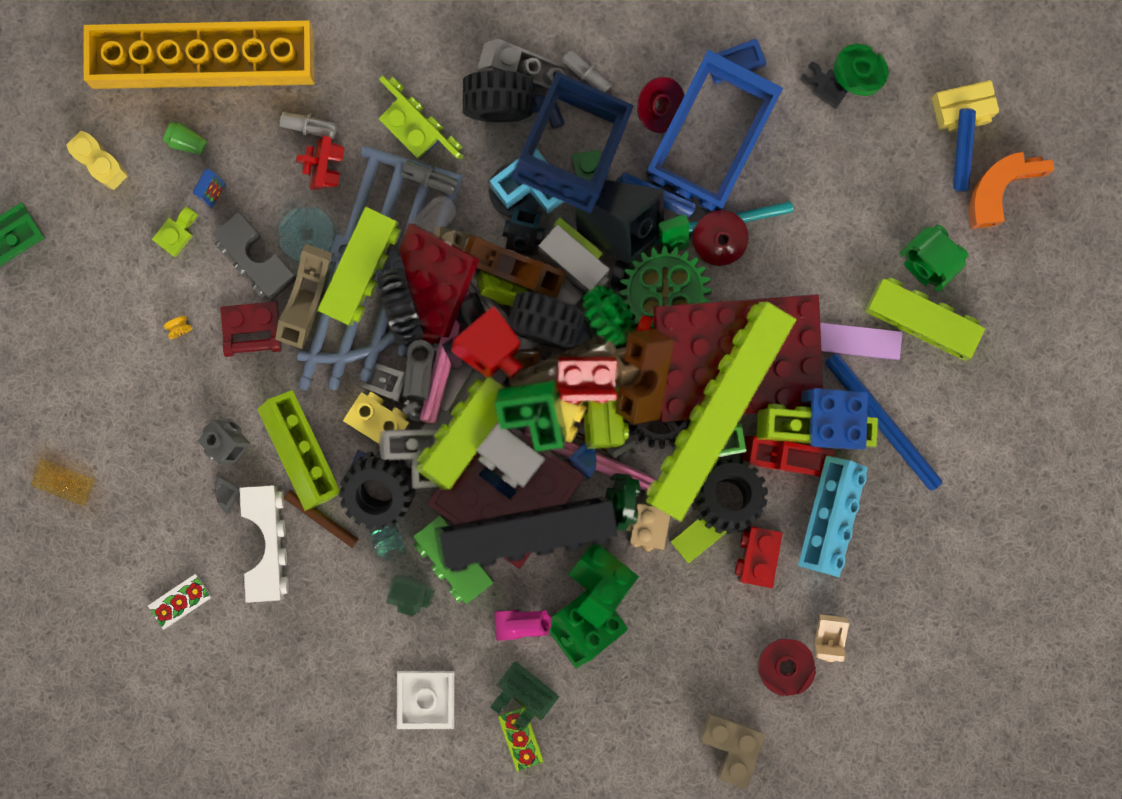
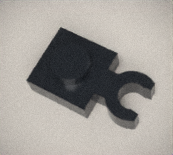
M811 62L808 68L814 71L815 76L808 77L803 73L800 77L801 82L805 85H815L817 88L813 94L836 109L848 91L838 83L832 69H829L825 75L817 63Z

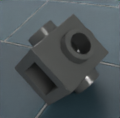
M213 420L204 428L203 434L198 440L204 448L206 456L218 464L234 465L251 444L240 432L241 428L231 420Z

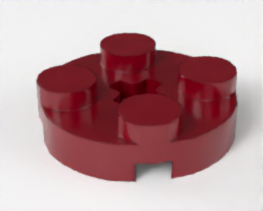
M778 639L771 642L763 649L758 660V673L763 684L770 691L780 696L804 692L810 687L816 675L812 652L806 645L794 639ZM789 659L792 660L791 666L794 668V671L792 673L786 672L785 675L781 674L782 668L779 666L782 661L787 662Z

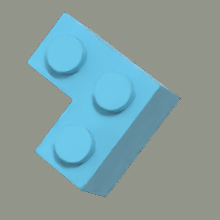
M536 148L533 157L547 162ZM518 159L490 180V188L507 209L529 193H531L546 214H549L563 203V201L511 179Z

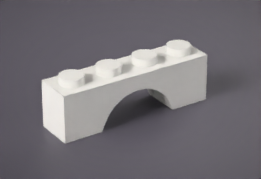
M278 486L240 488L241 517L250 519L260 527L266 543L265 553L261 562L254 569L244 574L246 603L283 600L284 594H288L289 591L288 577H283L282 565H287L286 548H281V537H285L286 534L285 521L280 520L279 508H284L283 491H278Z

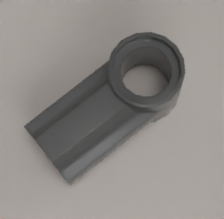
M416 340L410 344L407 350L408 358L403 397L421 401L428 400L433 348L427 341ZM422 350L428 354V358L424 361H416L413 358V354Z

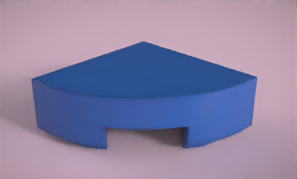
M585 441L569 457L568 462L588 480L595 471L597 459L595 449H586Z

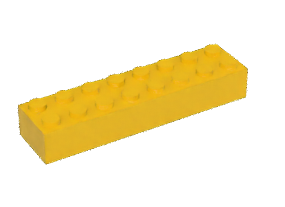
M310 20L84 25V81L92 89L315 85L314 29Z

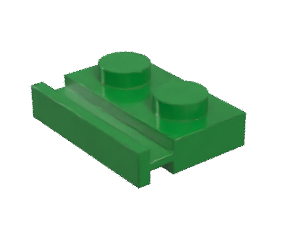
M22 202L0 215V267L46 238Z

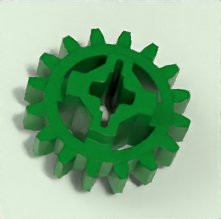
M597 285L583 296L586 302L582 305L588 310L585 316L592 321L590 325L596 327L598 335L605 336L607 342L612 340L614 345L619 343L622 345L628 340L629 333L635 332L633 328L636 324L631 320L633 314L627 309L628 305L626 303L623 304L621 296L613 293L611 288L607 290L604 285L600 287Z

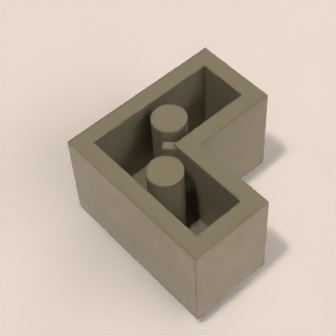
M708 712L699 740L701 743L725 751L717 777L721 781L747 790L766 734L762 730Z

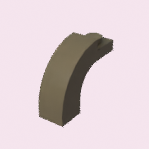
M305 244L301 253L292 293L278 322L275 340L301 349L303 348L328 284L333 253Z

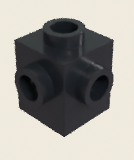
M515 206L511 221L506 220L502 237H507L505 249L533 255L535 244H541L544 234V228H539L542 212Z

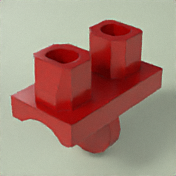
M322 136V139L317 140L315 157H313L315 148L311 146H306L305 155H297L296 162L303 165L302 174L310 175L311 167L313 166L310 189L312 190L338 187L340 172L327 170L328 160L340 163L343 158L344 147L331 142V137Z

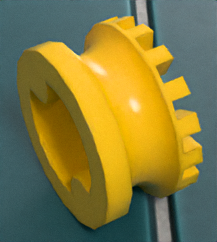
M186 315L174 318L163 325L164 329L169 331V339L177 338L178 335L180 337L181 332L184 335L193 329L191 325H187L186 321L188 318Z

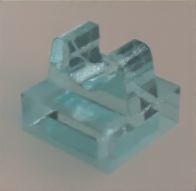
M397 524L390 528L386 526L383 530L370 533L372 545L377 556L380 555L385 561L390 560L388 554L390 550L396 548L400 555L404 553V543Z

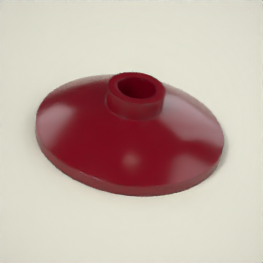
M657 77L650 80L642 88L637 101V113L640 122L649 131L654 133L667 132L685 96L678 82L668 77ZM656 101H658L657 108H655Z
M715 210L704 215L698 221L693 232V245L697 254L705 262L715 266H726L737 261L744 254L749 240L748 229L744 221L735 213L727 210ZM721 234H726L727 241L724 244L718 243V237Z

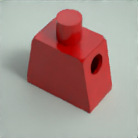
M494 306L453 341L452 352L486 377H491L501 368L512 379L523 368L514 358L518 353L520 341Z

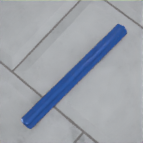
M836 353L827 359L826 365L847 391L868 392L867 415L871 418H878L879 430L930 491L938 488L942 484V479L841 356Z

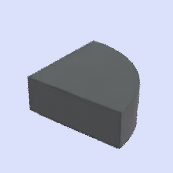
M218 475L215 482V495L220 508L227 514L230 513L240 497V487Z

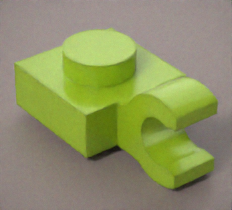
M186 206L180 212L177 221L175 222L168 218L152 240L172 256L177 257L193 237L187 230L199 215Z

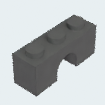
M239 212L213 233L218 239L215 243L216 247L225 256L228 254L232 255L237 261L233 266L243 277L249 275L255 283L251 287L261 298L267 296L273 300L296 280V276L276 254L262 263L252 261L250 249L261 236Z

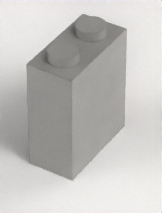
M556 225L539 245L538 255L550 266L567 272L565 277L583 294L586 295L588 291L597 285L599 287L601 285L607 287L610 280L607 278L609 268L559 225Z

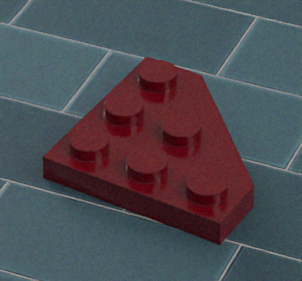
M409 223L399 251L420 323L441 337H449L480 259L428 230Z

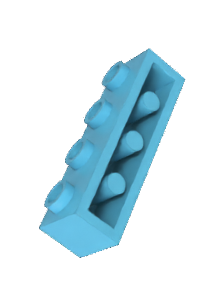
M826 456L798 563L799 567L840 577L841 570L845 565L848 543L852 538V528L855 516L859 510L862 489L867 480L866 473L868 467L850 460Z

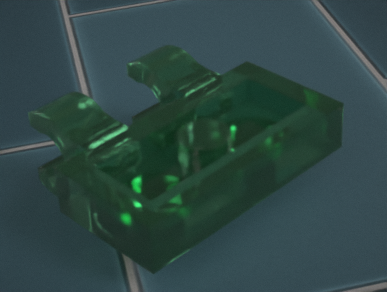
M514 661L496 684L503 691L490 708L499 714L511 698H513L525 708L512 724V726L522 732L534 716L541 721L560 696Z

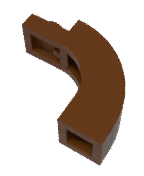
M473 235L470 236L465 249L466 252L480 259L476 268L557 299L567 273Z

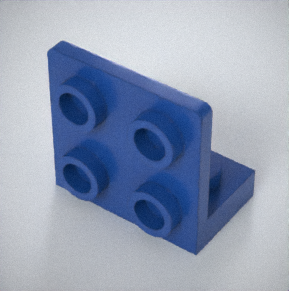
M810 389L801 392V403H811L810 445L812 447L866 449L868 392Z

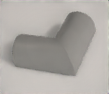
M438 429L383 430L380 433L379 449L382 460L411 459L412 488L438 487L415 470L420 463L417 461L419 455L426 447L431 448L437 439L434 438V435Z

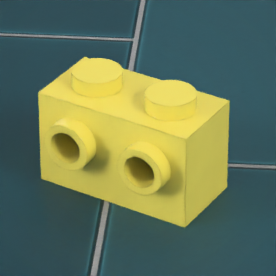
M361 392L343 420L378 444L381 431L408 430L411 425L406 421L408 415H405L396 407L390 411L382 406L385 400L372 392L368 396Z

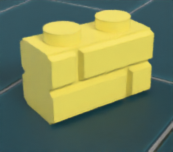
M991 80L936 92L931 98L939 130L948 128V132L958 131L959 111L962 108H972L976 111L975 126L992 122V118L999 112Z

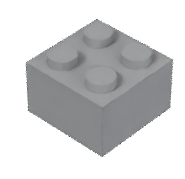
M499 423L477 450L481 455L478 460L492 471L497 467L504 472L501 478L515 489L518 485L524 488L545 461L543 457L507 429H500Z

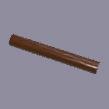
M291 490L287 492L284 500L345 544L353 548L359 539L315 507L305 511L297 494Z

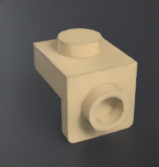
M820 614L814 643L817 658L826 662L845 661L844 647L849 627L848 618Z

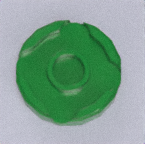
M857 43L847 45L834 61V75L838 83L845 90L860 96L874 95L883 88L889 76L888 65L884 57L880 53L876 54L871 51L873 48L868 45Z

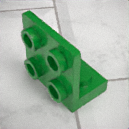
M588 590L563 609L550 616L551 628L549 633L575 669L591 661L628 630V627L616 611L599 629L577 613L576 610L590 593Z

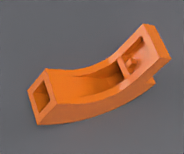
M1019 152L996 162L979 178L973 188L969 202L970 228L998 226L1003 223L1005 219L1002 197L1008 183L1016 179L1048 176L1054 171L1053 160L1043 161V157H1032L1026 159L1025 163L1024 152Z

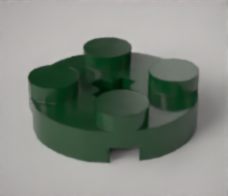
M615 473L610 479L615 481L613 488L607 487L605 498L612 501L617 531H625L629 525H635L638 520V509L635 506L636 496L640 491V482L638 479H633L629 474Z

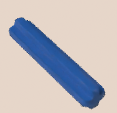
M962 108L959 111L953 188L955 191L960 192L970 189L976 111L972 108Z
M622 173L618 179V182L660 189L664 191V208L679 215L686 214L687 218L694 213L695 203L628 173Z

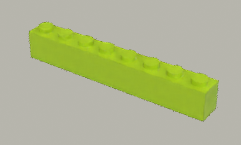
M759 302L758 305L755 304L750 309L747 315L749 321L744 330L740 329L735 335L732 342L735 346L730 355L726 354L722 358L718 366L720 372L716 379H712L704 390L706 397L702 404L696 405L689 417L691 423L686 431L682 430L675 441L677 447L672 456L668 455L663 461L660 468L663 472L657 481L654 480L647 489L646 495L648 498L645 502L680 522L796 321L795 318L768 302Z

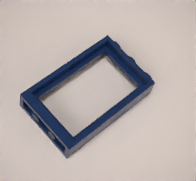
M556 72L519 156L511 179L591 213L605 182L634 105ZM557 99L614 123L591 182L533 157Z

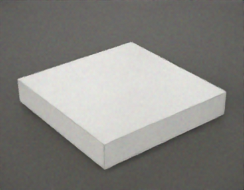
M397 671V729H454L455 671Z

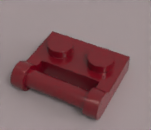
M277 301L220 307L223 353L225 357H232L234 353L272 350V352L282 351L281 341L275 340L279 322ZM271 331V339L233 342V335Z

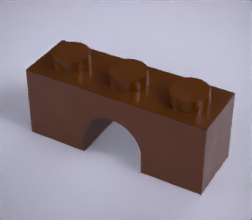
M657 329L631 332L628 335L624 360L639 368L640 372L633 383L620 386L616 413L632 424L659 420L661 417L674 339Z

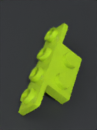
M382 75L379 80L398 99L379 117V120L418 159L439 140L456 158L462 160L465 156L460 151L463 146L452 135L447 138L441 132L443 126L432 115L428 119L421 112L424 108L423 105L413 96L408 98L402 92L405 87L395 77L392 76L389 79Z

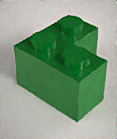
M556 380L498 390L495 408L500 429L529 425L535 452L564 448L567 432Z
M592 543L568 573L571 578L590 592L576 612L599 629L613 614L639 576L600 544L594 545Z

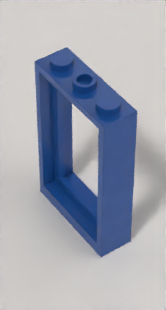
M708 50L645 173L650 176L649 181L660 187H664L666 184L675 189L674 194L687 200L692 197L700 201L699 206L709 212L715 209L722 210L783 87ZM709 73L763 100L717 194L661 167Z

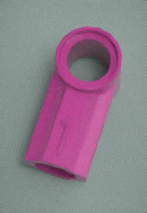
M514 609L511 611H494L496 640H514L526 636L549 635L551 618L547 610L519 612V609Z

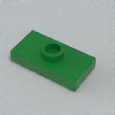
M686 214L659 223V249L661 254L663 246H666L668 253L672 252L675 247H678L679 252L689 248V221Z

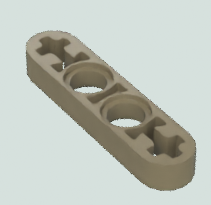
M600 335L577 345L574 349H568L521 370L514 378L509 379L511 387L555 381L558 357H610L617 349L612 340L607 342L605 336Z

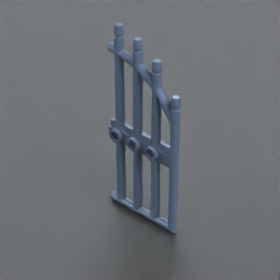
M363 146L361 156L369 160L345 237L336 234L330 252L333 253L331 262L336 263L332 278L366 207L379 162L395 166L381 214L389 218L392 217L404 179L401 174L405 172L403 167L406 161L410 160L429 169L434 166ZM435 167V171L458 180L456 192L453 195L445 194L435 226L447 228L463 175ZM421 183L416 193L405 232L409 223L419 225L430 187L428 189L424 188V185ZM387 250L386 254L389 255L388 262L383 271L378 270L376 276L391 268L401 267L405 271L400 251ZM383 303L370 345L351 350L359 324L354 322L353 326L346 325L338 353L321 352L331 317L323 313L320 314L309 351L300 349L297 360L305 361L302 372L303 376L299 381V389L308 390L317 363L334 364L332 377H330L328 383L329 389L335 391L338 389L346 363L365 358L364 369L361 371L360 380L367 383L370 381L373 374L372 369L375 367L379 352L395 342L392 331L385 335L388 320ZM409 344L399 345L397 355L406 357Z

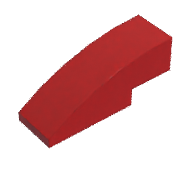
M745 436L746 452L742 453L741 462L745 460L749 462L750 466L821 477L826 456L834 457L835 450L787 441L756 439V436Z

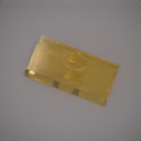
M41 459L30 486L86 506L96 480Z

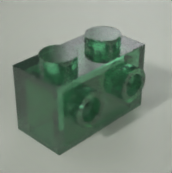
M403 574L394 575L386 603L398 606L397 612L414 616L416 612L420 613L424 611V608L431 606L435 591L430 589L432 583Z

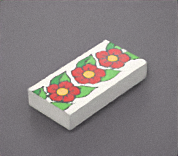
M194 574L148 605V607L164 630L211 599L212 595L198 574Z

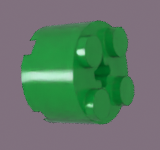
M936 224L934 227H925L900 251V257L905 255L907 259L904 263L906 269L925 287L929 283L936 286L933 289L934 291H941L965 268V260L969 257L966 249L961 245H956L949 238L947 230L939 224Z

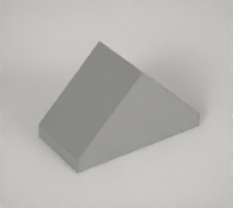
M376 363L372 369L373 374L368 383L363 382L362 388L402 404L406 373Z

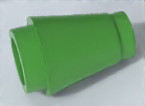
M171 121L163 138V142L169 144V148L200 156L207 144L206 139H203L181 122L177 124Z

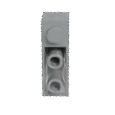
M501 39L484 43L477 68L480 71L506 70L519 72L533 79V87L547 91L552 84L556 72L566 76L570 72L569 67Z

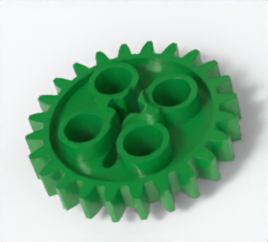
M663 246L662 254H658L655 248H652V256L649 258L642 252L641 257L643 261L641 263L633 259L634 271L625 269V273L630 278L621 280V284L627 287V289L619 291L620 296L628 298L623 301V304L626 303L628 305L627 308H631L629 310L633 317H636L633 321L636 326H638L643 315L653 319V313H647L644 310V306L648 301L653 300L658 302L659 306H664L662 294L658 293L663 292L664 268L668 269V287L673 292L668 294V305H673L677 300H684L688 304L711 302L704 296L712 294L711 288L704 287V285L710 283V277H701L706 272V268L700 267L696 269L699 262L698 258L696 257L688 261L689 252L686 251L682 256H679L678 247H675L672 254H669L666 246ZM677 272H684L688 276L683 284H675L672 281V277ZM648 273H656L659 276V280L654 285H647L644 283V277ZM652 320V323H651V326H650L651 329H654V321H653V320Z

